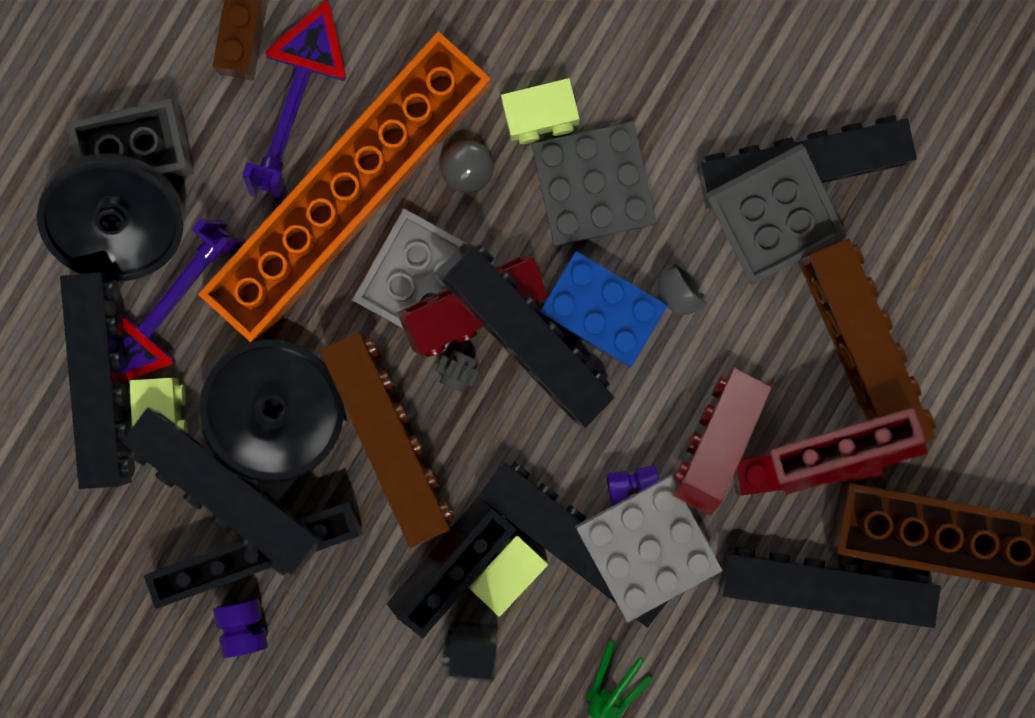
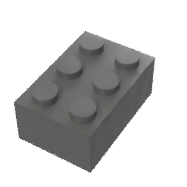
M172 99L66 122L74 159L95 154H116L131 157L150 165L166 177L167 180L194 174L180 108Z

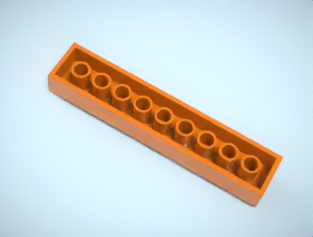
M438 31L198 295L248 341L261 340L492 87L491 78Z

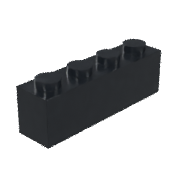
M477 497L388 601L387 606L398 620L424 639L515 532L516 528L485 501Z
M456 622L454 630H448L445 643L443 644L441 666L448 667V677L493 681L498 625Z

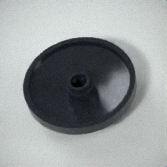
M95 154L84 156L65 164L48 179L38 203L37 225L45 246L63 265L79 274L113 272L114 279L118 282L134 280L152 274L173 257L182 239L184 212L180 197L173 185L150 165L127 156Z
M259 340L246 343L231 350L215 364L201 390L198 416L206 444L223 465L240 476L251 480L283 482L307 474L320 465L329 455L342 430L344 404L327 366L316 355L290 342ZM271 411L274 414L275 419H271L269 416H265L263 412Z

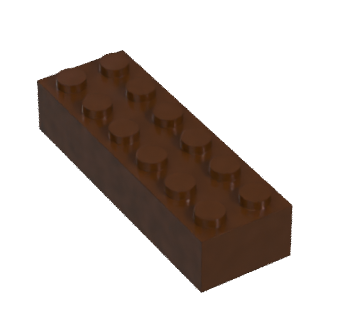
M848 238L798 261L866 421L914 408L925 443L935 439L932 431L936 429L935 421L928 409L923 410L918 398L922 395L920 386L915 377H909L904 366V363H907L906 354L900 343H894L890 330L893 329L891 319L885 310L881 311L875 299L879 296L873 279L871 277L866 278L861 266L864 264V258L858 245H852Z
M358 332L320 349L321 355L409 548L449 531L452 527L450 521L454 520L455 515L447 498L440 500L435 488L440 486V482L433 467L426 468L421 459V455L426 453L418 435L414 434L411 436L406 426V423L411 422V419L403 402H395L391 391L396 390V386L389 371H386V369L381 371L377 359L382 356L375 340L371 337L366 338L364 334Z
M841 482L829 551L839 555L1035 591V517Z

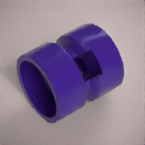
M656 466L635 469L633 475H629L627 471L606 474L611 506L630 497L627 491L635 488L637 493L658 482L659 476Z
M258 598L232 602L213 608L216 628L223 630V634L219 637L223 658L245 655L268 648L265 628L258 625V621L262 618Z

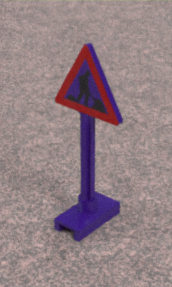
M328 1L322 2L265 51L266 58L295 66L296 71L267 156L263 157L260 165L246 162L242 176L250 196L257 197L258 191L261 189L268 192L272 191L277 204H281L286 198L287 190L281 173L283 166L281 160L311 73H318L341 81L346 79Z
M199 219L191 230L203 239V242L197 248L198 253L139 328L117 310L123 325L122 334L119 336L120 350H123L126 359L125 369L122 371L123 383L175 363V360L152 340V335L210 262H214L221 253H236L247 241L244 238L230 237L224 231L228 224L223 220Z

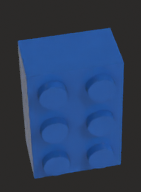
M576 251L539 315L627 368H630L668 305Z

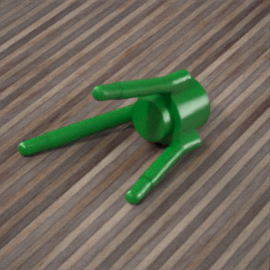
M612 640L608 642L593 686L585 697L590 701L586 712L593 718H619L625 708L653 681L652 676H647L621 701L620 695L644 663V659L639 657L613 692L604 688L600 693L599 690L615 646V642Z

